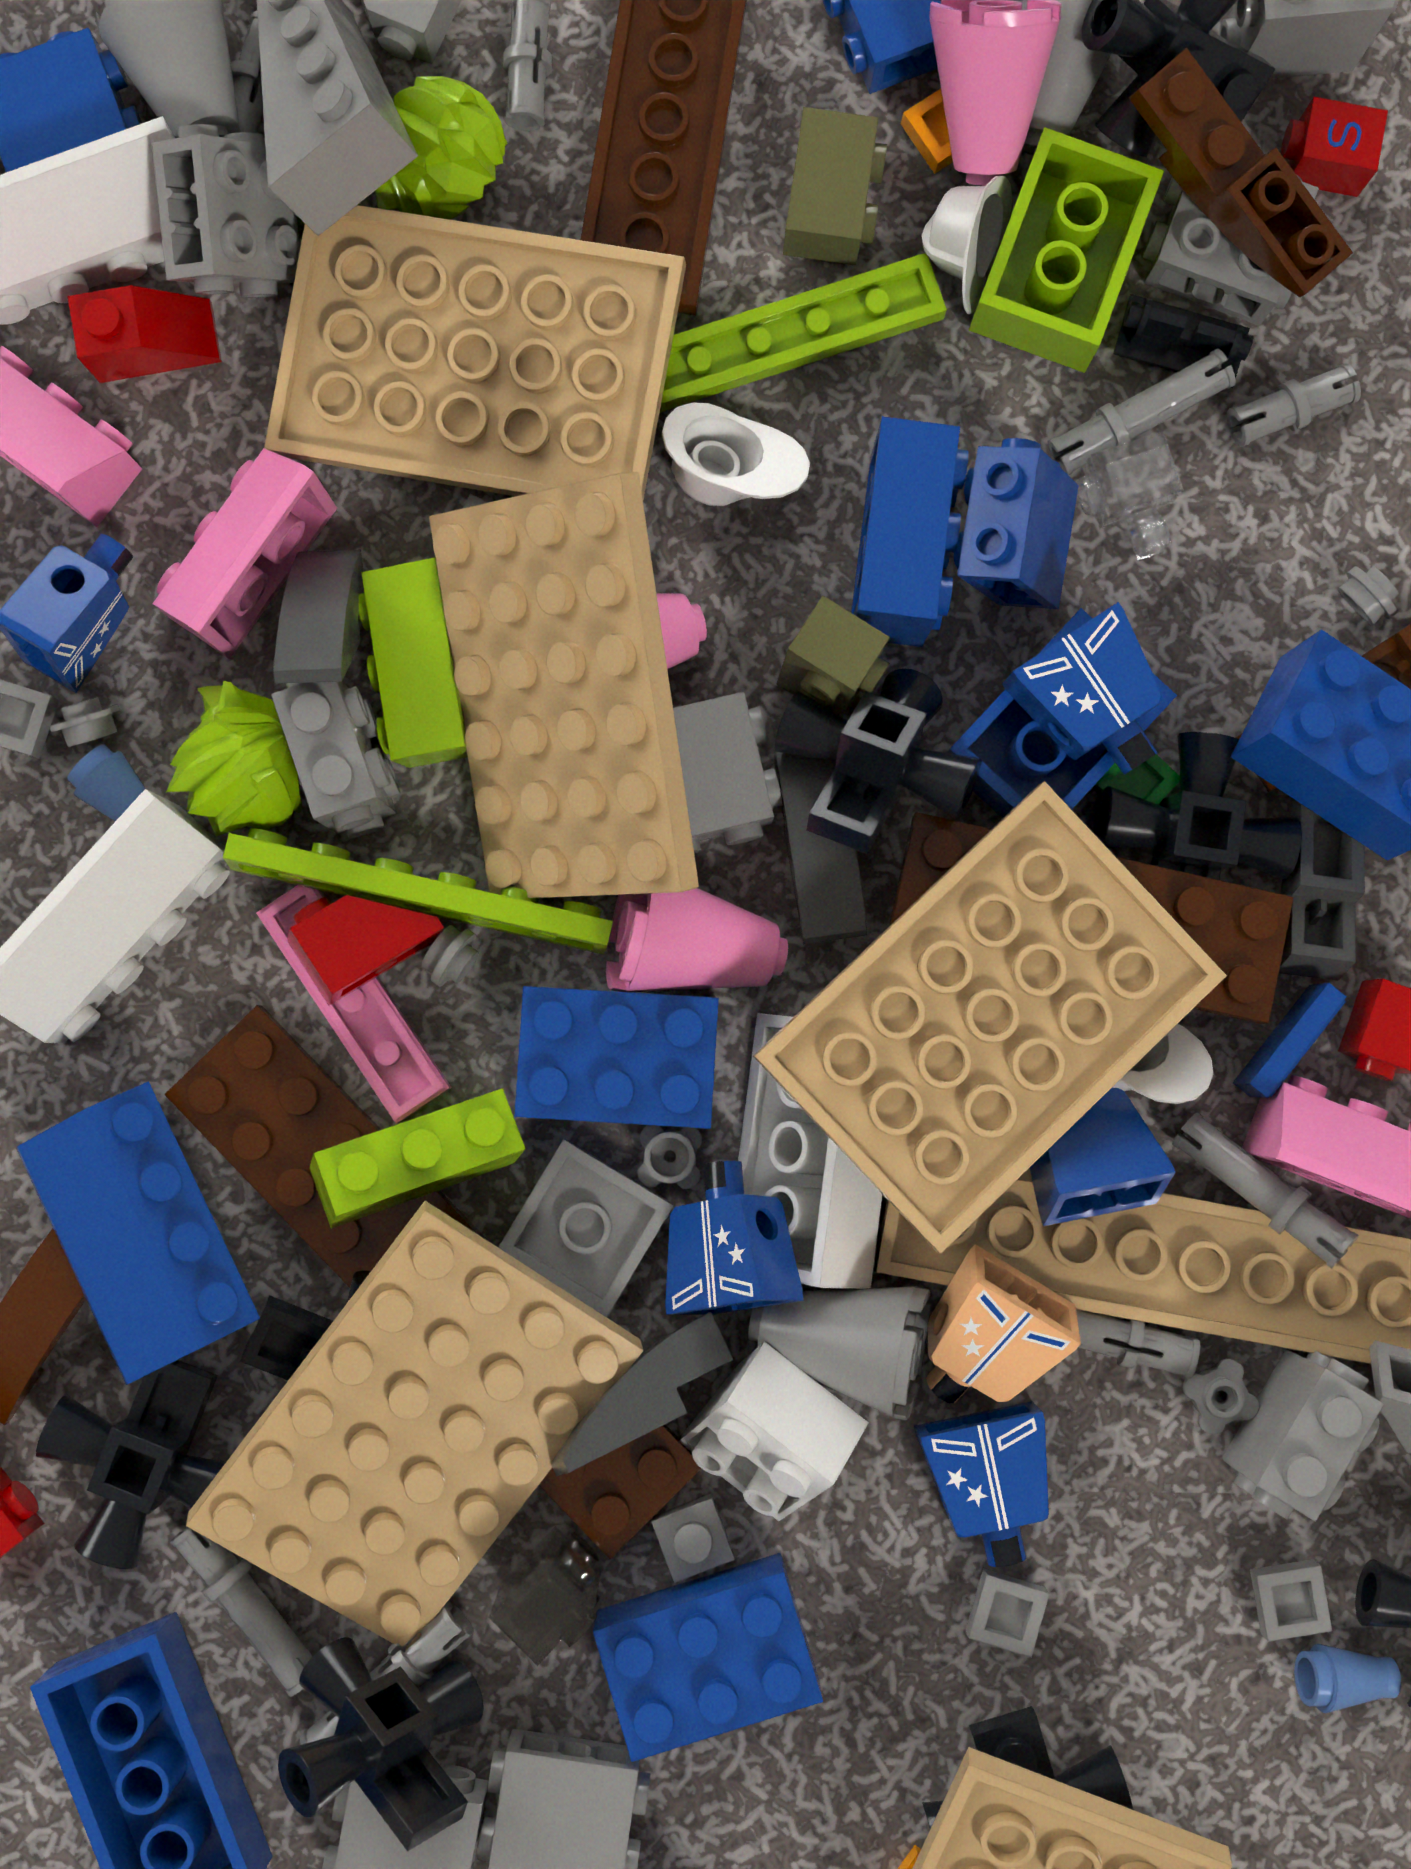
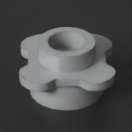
M98 697L61 708L65 720L49 727L51 732L62 730L67 746H75L117 732L111 714L119 711L120 708L118 704L102 708Z
M648 1125L641 1131L639 1141L644 1147V1163L638 1168L637 1174L642 1184L652 1188L656 1187L660 1182L677 1183L682 1189H690L699 1182L701 1174L695 1164L696 1150L702 1144V1136L696 1128L683 1127L679 1131L663 1130L660 1126ZM668 1150H672L676 1154V1159L672 1163L664 1160V1153Z
M1222 1359L1217 1367L1205 1369L1199 1374L1194 1373L1190 1379L1186 1378L1184 1380L1183 1392L1191 1399L1194 1407L1200 1414L1198 1418L1199 1427L1208 1434H1220L1226 1424L1239 1418L1250 1420L1258 1412L1259 1401L1256 1396L1248 1393L1242 1380L1244 1368L1233 1359ZM1221 1390L1225 1391V1401L1217 1402L1215 1398L1216 1393Z

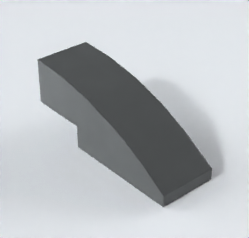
M361 549L304 551L297 553L286 582L280 610L273 668L275 684L343 681L361 641L358 622L360 593H364L361 574L363 572Z
M774 741V766L782 797L781 807L784 819V834L803 945L867 936L856 849L806 831L809 812L832 775L836 761L776 752Z
M1293 799L1290 817H1297L1300 820L1302 839L1296 866L1290 877L1285 880L1282 879L1280 894L1294 898L1279 973L1338 981L1356 963V902L1365 893V846Z
M711 1312L658 1340L640 1354L629 1370L605 1391L574 1428L553 1459L551 1466L556 1476L570 1473L687 1414L676 1388L733 1360Z

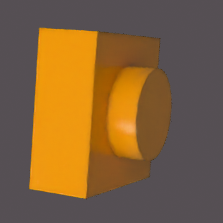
M940 88L903 112L900 123L934 174L953 163Z

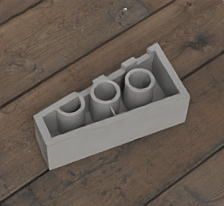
M257 0L268 188L319 236L418 157V154L355 18L342 0Z

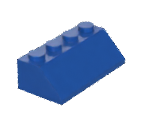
M149 1081L87 1107L16 1147L126 1385L261 1319Z

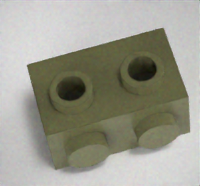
M803 107L783 255L856 265L860 243H873L878 205L867 203L869 182L881 184L887 144L875 143L879 117Z
M822 596L789 646L776 684L793 695L800 691L844 718L850 707L855 710L865 691L874 693L881 682L880 679L890 663L880 656L890 637L827 597Z

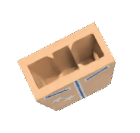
M975 1244L967 1253L929 1318L927 1325L928 1357L936 1366L927 1375L926 1381L931 1391L947 1403H956L970 1386L997 1402L1010 1401L1081 1345L1075 1304Z

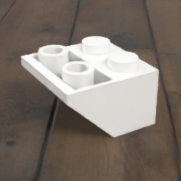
M763 1342L737 1365L685 1430L679 1441L692 1453L693 1460L699 1467L710 1474L723 1477L741 1491L745 1501L754 1510L767 1516H773L776 1520L780 1521L834 1485L869 1422L769 1344Z

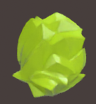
M444 76L416 77L414 86L405 88L394 95V105L418 157L375 190L377 206L379 209L389 210L397 208L399 212L450 220L462 215L469 208L466 204L483 198L485 185L496 180V166L503 164L507 140L504 137L502 123L494 107L481 92L465 82Z
M223 681L222 686L197 688L202 696L204 705L201 723L189 734L190 736L181 745L172 759L170 765L176 767V771L165 793L189 792L186 810H189V814L208 817L216 837L245 826L269 830L283 825L291 818L293 811L301 813L302 802L299 793L298 773L273 700L239 689L228 681Z

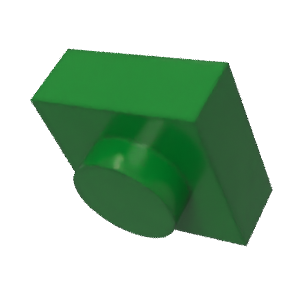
M1155 754L1125 775H1123L1117 764L1114 763L1092 788L1101 796L1103 790L1107 786H1111L1159 804L1180 781V776Z

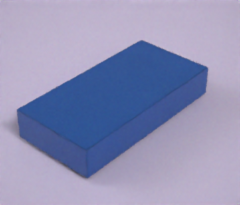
M1330 983L1309 985L1233 1081V1084L1249 1097H1272L1346 1003L1345 999L1347 996Z

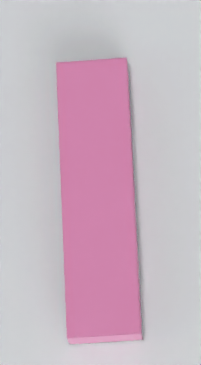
M297 885L256 912V914L394 1122L398 1124L452 1087L378 977L328 1006L288 943L289 928L297 924L293 916L308 904L323 898L324 895L320 890Z

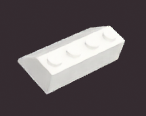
M163 116L0 175L1 325L19 322L29 315L31 309L53 301L68 303L67 296L88 293L89 288L111 280L117 282L135 280L146 273L147 267L164 261L152 142L173 139L175 137Z
M145 789L0 947V1015L44 1043H65L68 1039L75 1042L82 1038L99 1020L101 1014L96 1008L112 991L116 994L123 992L139 977L144 968L139 961L155 943L163 946L180 932L187 921V918L182 913L199 895L203 899L209 897L225 882L230 873L225 867L227 864L223 859L225 846L182 807Z
M757 1013L738 1161L742 1162L744 1194L777 1197L782 1202L801 1284L818 1288H871L882 1193L753 1057L793 1018L791 1016Z

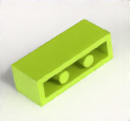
M436 558L361 572L364 593H360L359 616L365 630L371 632L374 654L367 657V670L374 691L380 692L383 716L377 718V735L383 752L390 755L391 761L407 768L467 758L464 719L459 691L454 679V666L444 616Z
M501 1088L315 1152L309 1169L330 1228L332 1229L514 1164L526 1148L504 1090Z

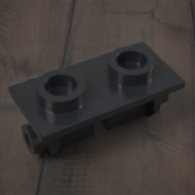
M1130 294L1113 354L1177 373L1210 355V352L1215 349H1220L1228 360L1220 364L1222 368L1219 371L1231 365L1236 379L1241 360L1245 361L1248 357L1254 336L1248 334L1250 330L1248 327Z

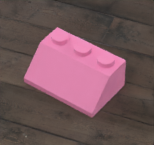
M1 346L0 456L87 521L98 527L142 470L138 463L127 453L133 443L102 419L95 428L78 416L79 412L83 409L80 403L52 382L45 391L28 379L33 373V369L10 350Z
M263 448L255 461L248 460L238 469L231 482L230 490L232 493L218 512H210L200 522L194 534L195 545L182 563H174L165 571L157 586V593L159 595L152 603L168 618L228 659L233 656L287 580L297 553L309 549L337 509L314 471L299 462Z
M1290 1075L1288 1083L1283 1082L1272 1097L1260 1098L1242 1146L1245 1151L1260 1161L1411 1219V1122L1408 1129L1405 1130L1385 1122L1388 1111L1376 1105L1350 1098L1346 1107L1325 1098L1328 1091L1327 1087L1295 1075Z

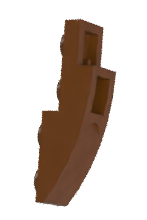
M1187 48L1129 97L1167 149L1158 159L1179 186L1237 248L1298 297L1306 295L1353 253L1279 150L1275 147L1268 153H1263Z

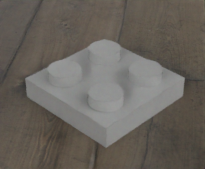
M564 1138L498 1248L597 1312L608 1317L674 1204Z

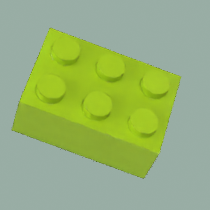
M1044 127L968 331L1085 373L1100 347L1164 170Z

